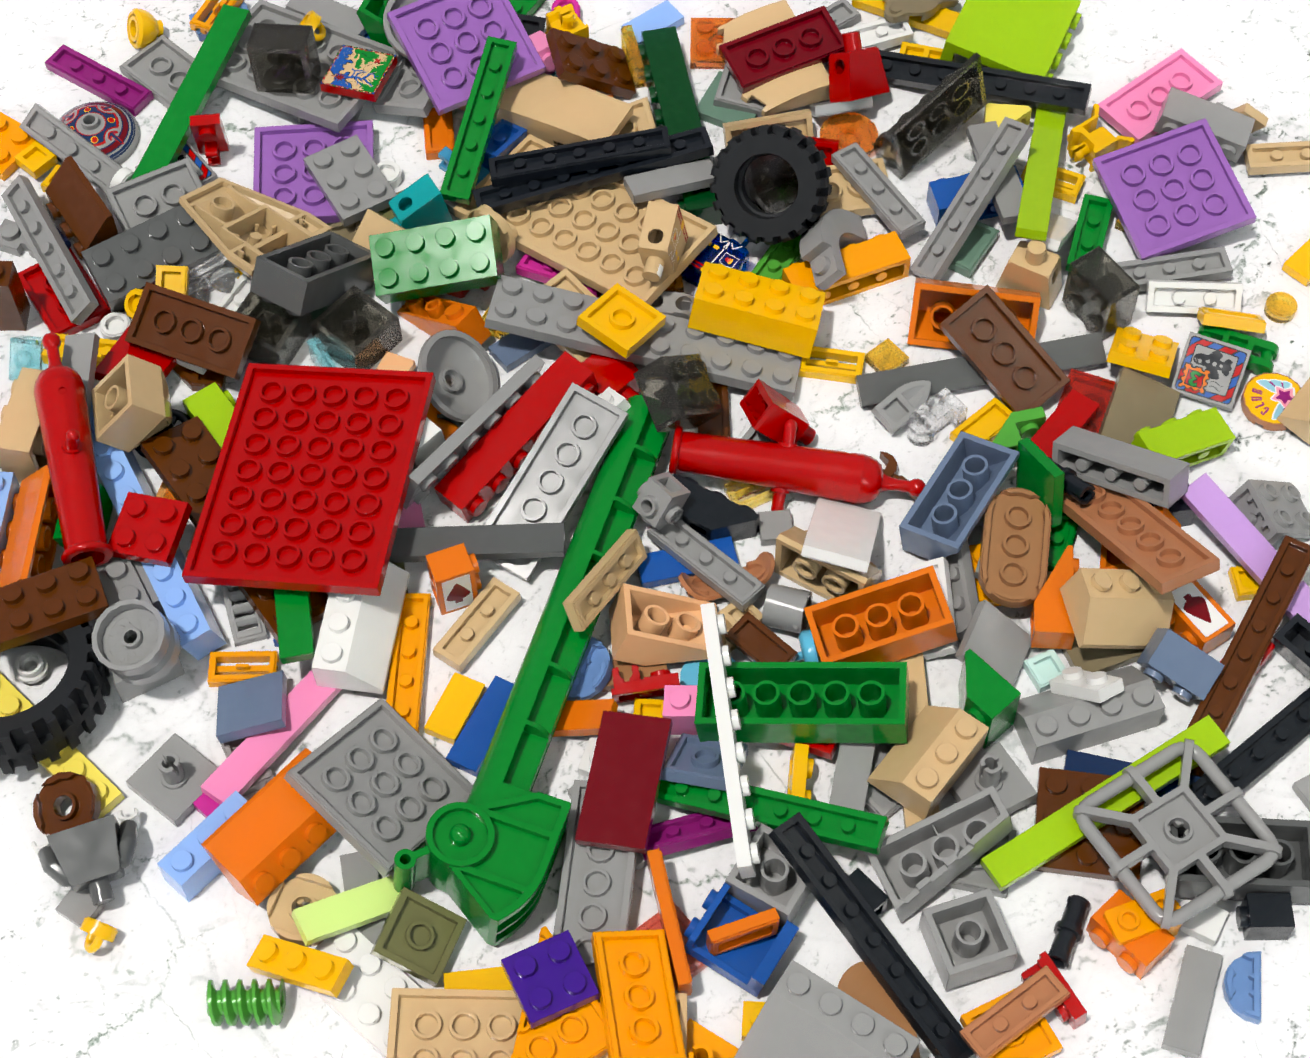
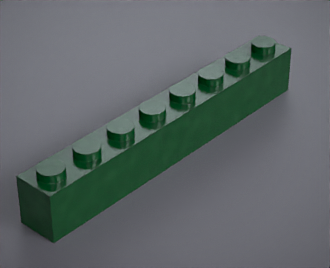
M676 27L641 31L642 44H637L639 61L645 62V65L642 66L644 82L650 83L651 86L648 87V97L650 105L655 104L656 109L653 110L656 126H667L668 135L702 127ZM707 156V157H704V158H700V159H697V160H702V159H706V158H709V159H710V156ZM710 187L676 194L679 197V200H676V204H679L681 209L713 225L722 224L720 220L722 213L719 209L716 211L712 202L716 201L715 194L710 193Z

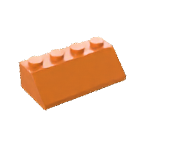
M916 277L907 344L958 350L938 326L985 286ZM989 286L1035 339L1041 301L1040 292Z
M48 465L43 466L23 479L20 484L19 493L14 494V515L6 528L8 541L6 549H2L0 553V587L52 570L58 544L53 540L58 514Z
M307 748L298 754L201 844L236 892L257 906L337 831L284 779L290 769L312 753Z

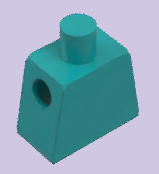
M428 173L400 192L388 203L394 214V217L390 220L405 229L453 221L441 192Z

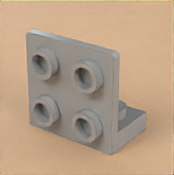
M1248 479L1228 497L1271 545L1276 543L1281 537H1285V535L1292 538L1310 539V513L1300 498L1299 490L1292 483Z

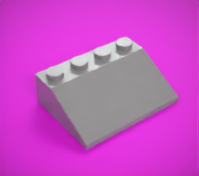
M791 960L734 1058H912L921 1040L799 963Z

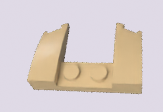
M782 0L765 5L719 26L717 35H724L723 43H719L716 46L717 56L720 55L719 45L795 17L787 1ZM821 62L778 77L751 91L742 93L741 99L745 103L757 99L764 104L762 116L773 115L830 99L829 74Z

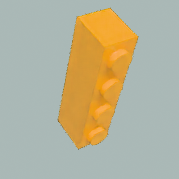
M896 231L887 234L876 235L872 239L857 244H849L845 248L840 249L846 275L825 291L816 287L811 265L808 261L796 262L783 268L782 280L787 283L826 292L824 305L908 277L911 257Z

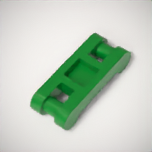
M1200 325L1197 334L1246 348L1258 354L1260 357L1250 355L1246 369L1253 371L1256 375L1273 372L1274 364L1272 361L1277 358L1279 347L1275 343L1221 327Z

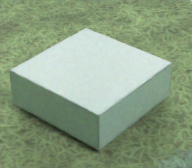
M1054 649L1026 659L1022 665L1038 693L1050 689L1049 680L1061 675L1062 670L1066 669Z

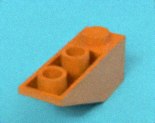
M429 296L406 300L405 304L397 311L399 316L430 336L444 330H457L468 334L481 345L491 336L489 329L484 327L485 322L476 306Z
M1073 545L1067 546L1034 601L1030 616L1031 648L1072 650L1075 634L1060 588L1079 570V559L1073 558Z

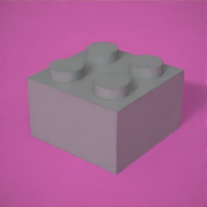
M761 823L751 839V843H758L761 859L760 864H755L756 877L742 879L736 862L725 882L731 886L728 891L730 895L758 913L775 907L780 917L779 926L783 927L787 920L791 923L793 922L811 891L769 837L773 829Z
M990 888L922 909L919 928L945 991L1013 969L1018 952Z

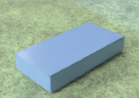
M666 0L621 25V33L637 48V44H642L641 31L673 26L678 28L684 24V16Z

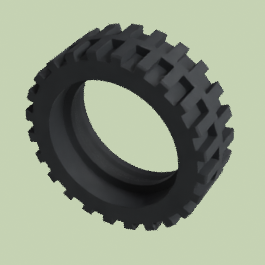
M88 622L17 646L34 645L54 648L65 653L69 662L59 684L42 701L17 714L0 717V768L3 774H14L15 767L26 766L28 771L37 769V762L46 758H50L51 762L60 759L59 752L67 746L72 750L81 744L79 736L84 731L90 734L97 726L94 721L95 714H104L107 706L103 696L110 695L111 686L107 679L110 676L109 668L98 660L92 649L93 628Z

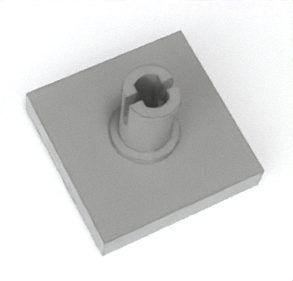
M174 733L126 783L133 792L178 827L195 810L193 802L203 794L200 786L218 767Z
M1000 742L979 751L949 790L958 803L993 785L1009 814L1035 802L1038 795Z

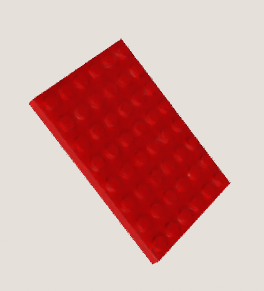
M248 363L182 572L185 583L380 596L410 483L409 475L413 471L436 382L434 372Z

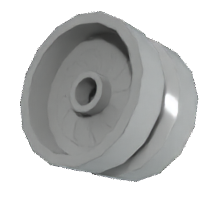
M133 598L122 600L106 608L96 620L92 632V649L98 660L129 684L141 686L152 684L168 675L177 663L181 650L180 636L175 626L157 608L143 600Z

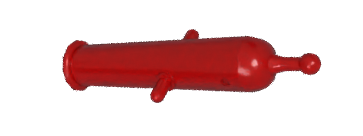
M47 333L42 338V345L47 350L48 368L41 371L35 381L34 397L65 550L61 555V560L64 565L92 556L96 567H99L110 561L114 551L111 545L107 544L86 388L76 370L63 366L59 352L61 346L59 335Z
M788 419L785 422L782 441H778V443L683 431V427L678 425L674 432L669 463V473L671 475L679 471L771 488L770 491H773L771 511L784 510L786 494H790V492L836 501L840 500L852 504H865L876 500L880 492L883 491L906 492L910 496L918 497L925 487L924 481L918 478L908 481L883 473L882 465L876 459L866 454L798 446L795 443L797 423L793 419Z

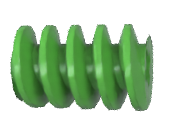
M228 979L223 980L220 990H216L213 980H208L206 992L207 1014L210 1016L214 1026H221L224 1018L229 1026H235L239 1017L243 1026H249L253 1018H255L258 1026H263L266 1024L268 1017L273 1025H279L282 1021L286 1005L284 979H281L278 989H274L272 979H267L264 989L259 988L257 979H252L249 989H245L243 980L238 979L234 990L230 989Z

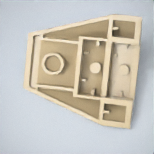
M221 177L179 197L180 205L222 254L250 279L253 277L257 256L324 232L332 231V227L309 212Z

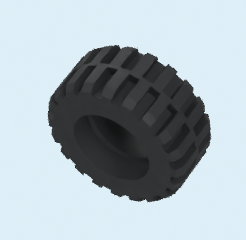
M766 124L743 131L740 135L734 136L727 142V147L721 149L717 155V164L712 166L710 175L714 176V182L710 183V193L715 194L716 201L712 202L715 211L719 209L723 217L720 220L725 226L731 225L734 228L732 233L738 237H747L748 242L755 244L764 242L766 245H775L780 242L790 241L807 231L819 219L820 215L826 211L829 204L827 198L832 192L829 177L832 176L831 168L826 167L824 161L827 157L823 150L819 151L816 148L815 144L817 142L810 136L805 137L802 135V131L795 127L788 128L782 124ZM761 156H779L786 160L796 173L798 180L797 197L793 204L782 212L766 213L761 211L750 201L746 193V171L749 165Z

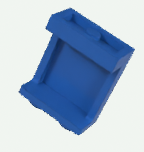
M725 882L719 892L712 889L705 899L702 908L706 912L701 920L694 917L683 935L688 938L684 947L685 952L757 998L792 942L799 927L787 920L783 927L779 926L776 935L715 956L712 955L706 946L708 930L758 913L730 895L728 891L731 886Z

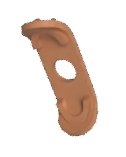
M762 552L756 560L746 562V566L743 568L763 584H766L773 574L775 559L772 553ZM682 572L678 576L681 588L687 591L689 597L692 596L701 601L723 598V596L696 575L689 576Z

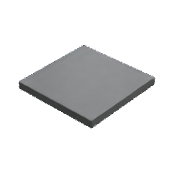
M382 697L290 769L284 777L384 878L394 870V857L399 850L409 849L416 851L425 843L426 827L431 816L439 808L447 804L467 802L473 787Z

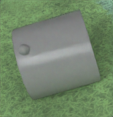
M772 583L765 598L762 623L767 627L800 634L807 628L808 620L804 608L812 605V592Z

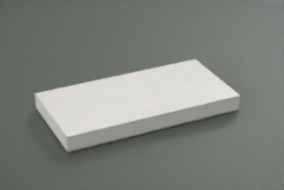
M818 497L803 544L802 557L867 573L881 513Z

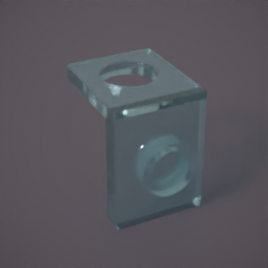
M21 335L10 338L9 380L18 379L22 367L42 370L41 353L43 351V337Z

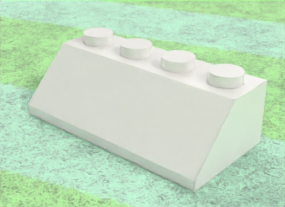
M389 562L380 596L329 593L311 667L317 686L384 694L410 577L409 572Z

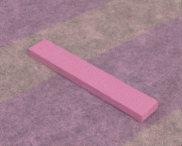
M311 670L286 696V727L247 737L200 786L202 793L219 805L235 791L243 795L342 689L317 686Z

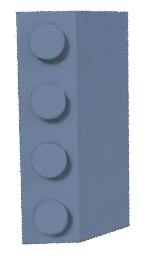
M961 431L899 525L902 549L928 560L959 553L1020 457V452Z

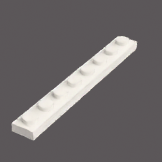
M713 602L701 604L700 607L736 862L741 878L745 879L756 877L755 864H760L761 859L758 843H751L750 830L756 829L753 809L746 808L745 796H751L748 775H742L740 763L746 762L743 742H737L735 731L741 730V722L738 709L732 710L731 698L737 697L734 678L727 677L726 666L732 665L729 646H723L721 636L727 634V626L724 613L718 614Z

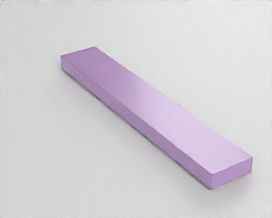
M1204 473L1188 486L1187 492L1181 499L1260 585L1277 551L1207 473ZM1303 580L1286 615L1291 619L1298 613L1310 623V587Z

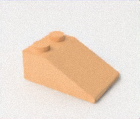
M623 583L609 608L613 660L650 666L708 659L700 605L712 602Z

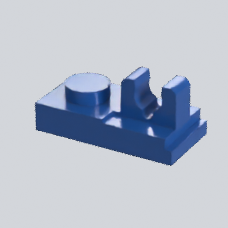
M501 119L493 127L482 166L490 171L488 158L508 155L527 137V129Z

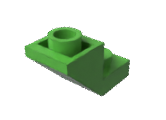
M1043 407L1012 412L993 440V443L1018 451V441L1022 440L1021 438L1031 439L1045 423L1046 415Z

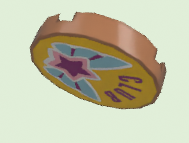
M1262 373L1254 376L1245 384L1240 399L1242 411L1250 422L1262 425L1263 429L1269 431L1286 430L1288 428L1279 422L1277 418L1301 387L1290 377L1279 373Z

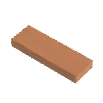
M1046 965L959 1031V1034L978 1058H992L1070 998V992Z

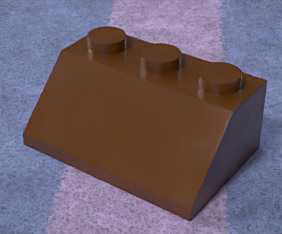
M73 157L65 158L45 190L49 203L45 206L54 221L59 219L61 222L59 227L68 240L72 239L74 241L72 246L78 258L82 261L84 260L81 254L82 251L119 233L113 215Z

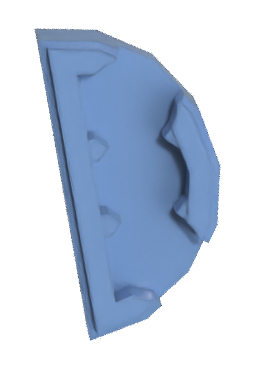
M591 637L567 701L591 699L600 693L610 680L613 669L612 656L606 646L594 637Z
M1261 951L1246 952L1241 957L1235 959L1226 969L1222 982L1224 999L1232 1012L1244 1021L1257 1025L1261 1022Z

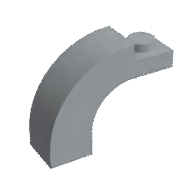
M832 209L820 217L801 235L799 244L801 259L810 262L817 288L825 291L846 275L840 249L845 248L849 244H857L867 240L861 216L844 209Z

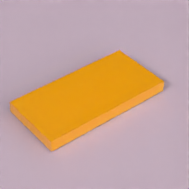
M664 929L593 932L591 944L608 1058H686Z

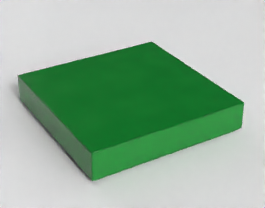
M1022 439L1018 441L1020 457L1017 460L1016 487L1034 492L1040 497L1039 500L1044 505L1045 503L1047 504L1051 512V528L1061 525L1065 473L1031 439Z

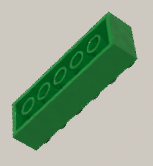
M699 662L694 724L700 742L719 741L708 662ZM732 662L731 666H726L727 677L734 678L737 697L731 698L732 710L738 709L741 722V730L735 731L737 742L908 744L909 674L907 662Z

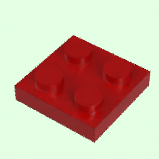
M128 492L108 543L114 551L112 557L171 567L193 508L188 502Z

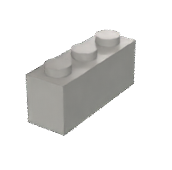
M1171 87L1162 103L1153 131L1162 134L1206 118L1227 160L1237 163L1247 147L1256 119Z

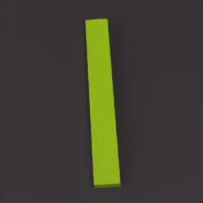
M1041 108L1036 109L1033 126L1034 132L1030 143L1015 230L1016 237L1046 241L1066 117L1065 112Z
M1207 715L1130 765L1136 767L1166 747L1177 742H1184L1185 738L1194 740V744L1201 747L1210 758L1227 748L1230 741L1213 719ZM1181 756L1144 778L1155 792L1160 791L1179 778ZM1193 759L1191 770L1198 766V764ZM1124 769L983 857L980 864L1000 891L1005 890L1086 838L1073 818L1074 807L1079 805L1088 795L1123 775L1122 771ZM1129 787L1098 806V808L1125 813L1144 801V799L1135 788ZM1092 821L1098 830L1106 825L1105 823Z

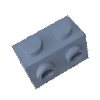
M1169 628L1156 629L1136 662L1145 668L1143 674H1146L1153 681L1160 684L1162 681H1165L1173 687L1171 692L1187 702L1191 699L1204 701L1225 666Z

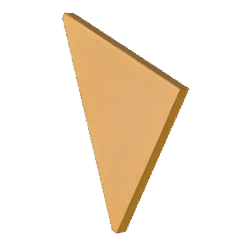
M546 926L540 930L538 943L553 937ZM595 1000L531 1029L522 1010L511 1058L602 1057L608 1051L601 1004L598 1000Z

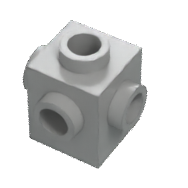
M665 472L649 477L637 491L638 498L632 508L641 515L645 523L654 528L667 524L671 525L682 516V507L691 492L673 475Z

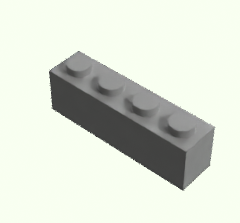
M1075 426L1069 428L1053 441L1052 460L1064 468L1069 467L1077 473V477L1083 481L1167 509L1188 490L1190 467L1188 462Z

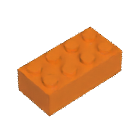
M933 565L804 608L821 662H895L958 641L955 624Z

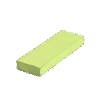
M390 875L293 909L291 915L305 946L388 917L399 893L394 889L393 877Z

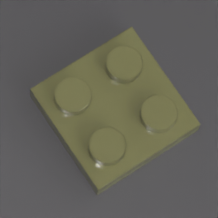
M403 887L370 954L435 986L441 978L467 919Z

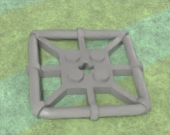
M1185 738L1184 742H1177L1166 747L1136 767L1130 765L1122 771L1123 775L1085 797L1073 809V818L1076 820L1082 833L1110 867L1108 872L1114 879L1119 878L1144 912L1155 923L1160 924L1159 927L1161 929L1169 930L1170 927L1183 924L1219 900H1228L1234 896L1233 891L1271 868L1278 859L1282 858L1283 847L1279 845L1273 832L1243 798L1245 793L1242 789L1234 787L1209 755L1201 747L1194 744V740ZM1181 756L1178 787L1159 797L1144 778ZM1192 759L1222 794L1221 797L1206 806L1200 802L1189 788ZM1129 787L1135 788L1148 804L1135 814L1098 808V806ZM1232 806L1259 840L1226 833L1213 816ZM1092 821L1130 828L1142 843V846L1121 859ZM1173 824L1176 828L1183 826L1186 829L1183 838L1173 836L1170 833V825ZM1222 847L1261 855L1226 879L1208 858V856ZM1150 855L1167 875L1162 909L1130 870L1131 867ZM1196 864L1213 887L1181 908L1173 911L1177 877Z

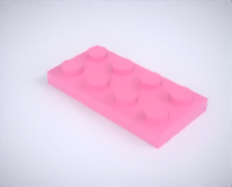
M1181 48L1098 104L1099 115L1123 136L1133 137L1135 144L1149 139L1158 133L1153 131L1162 103L1171 87L1207 100L1221 90L1223 82Z

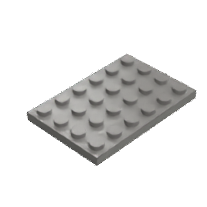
M259 0L249 10L252 17L216 86L340 133L367 102V100L321 91L320 82L341 46L348 45L397 55V65L404 57L393 47L324 22L321 23L325 26L326 37L322 41L317 42L311 38L304 40L297 35L296 30L305 15L264 0ZM318 28L314 31L316 34H319Z

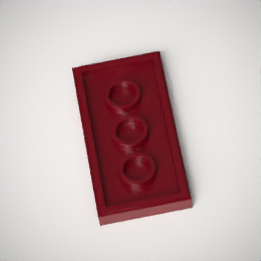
M825 6L719 45V53L743 94L796 70L821 62L822 64L829 62L830 54L844 51L842 34Z
M603 710L575 836L576 844L646 854L673 725L671 719Z

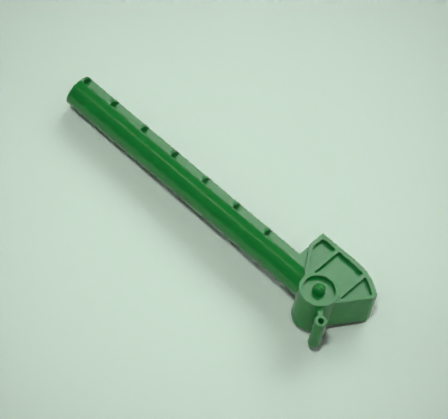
M635 395L627 400L631 405L626 411L629 414V418L603 459L467 802H454L439 808L428 821L425 847L416 851L402 849L394 857L393 886L398 893L403 887L412 891L415 883L428 878L437 889L451 897L484 941L492 946L498 945L517 932L535 911L567 829L572 803L541 792L534 793L532 789L600 613L585 631L574 632L562 603L627 529H633L639 514L632 508L638 498L637 491L649 477L654 475L675 421V413L672 408L665 402L651 396Z

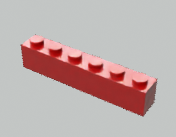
M565 351L434 487L440 501L467 523L473 517L481 515L491 498L496 493L499 494L504 491L511 477L519 470L572 382L595 394L598 385L594 372Z

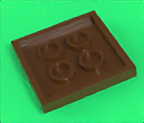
M1040 767L1038 771V795L1034 825L1112 775ZM1144 801L1125 813L1135 814L1143 809ZM1106 824L1099 829L1121 859L1142 846V843L1130 828ZM1084 838L1034 870L1121 882L1119 878L1114 879L1108 872L1110 867L1087 838ZM1141 862L1130 868L1138 880H1140Z

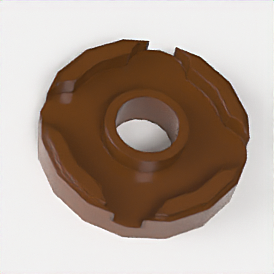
M71 771L59 772L46 779L41 785L44 787L39 794H36L33 802L35 823L37 828L46 835L97 820L101 812V797L97 786L88 777ZM70 798L72 809L69 814L63 816L61 812L62 802Z

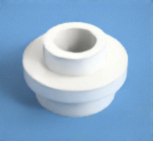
M36 651L21 653L14 664L16 677L21 682L27 684L41 681L49 670L46 657ZM37 666L34 670L27 671L30 667Z

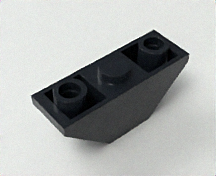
M676 473L673 474L691 492L682 507L683 514L680 519L709 541L731 536L734 542L757 536L759 533L760 515L751 507L739 505L727 499L721 492L710 491L700 486L697 481L690 477H682Z

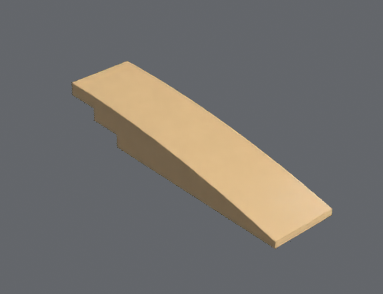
M543 73L505 89L495 124L501 119L507 120L527 129V136L531 134L556 146L558 143L565 145L618 135L634 114L633 105ZM466 105L458 109L465 111Z

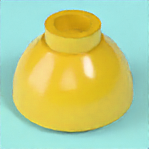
M134 8L129 13L127 34L131 45L135 49L145 48L163 34L162 21L156 20L148 11Z

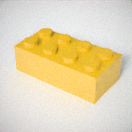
M705 261L687 328L810 359L826 292Z

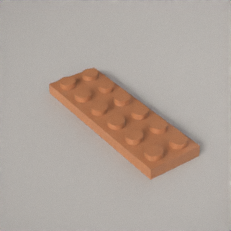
M1089 482L1086 483L1095 487V490H1093L1095 495L1088 504L1083 505L1069 494L1064 493L1063 512L1162 595L1220 570V559L1146 501Z

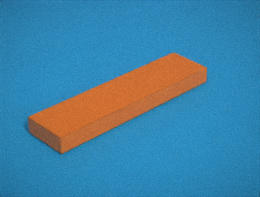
M659 848L647 851V866L661 926L665 932L677 993H687V996H690L692 993V977L662 851Z

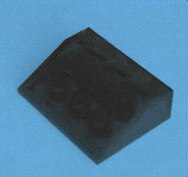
M977 52L956 71L948 74L939 86L931 93L924 95L913 109L904 113L895 125L888 131L881 133L873 144L876 158H883L885 167L900 180L987 104L981 56Z

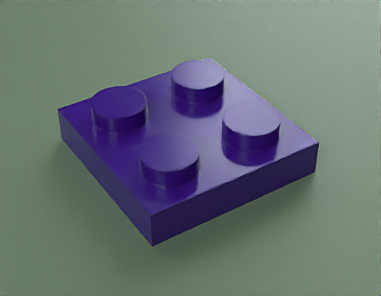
M569 930L501 959L503 970L531 1029L600 999L599 991Z

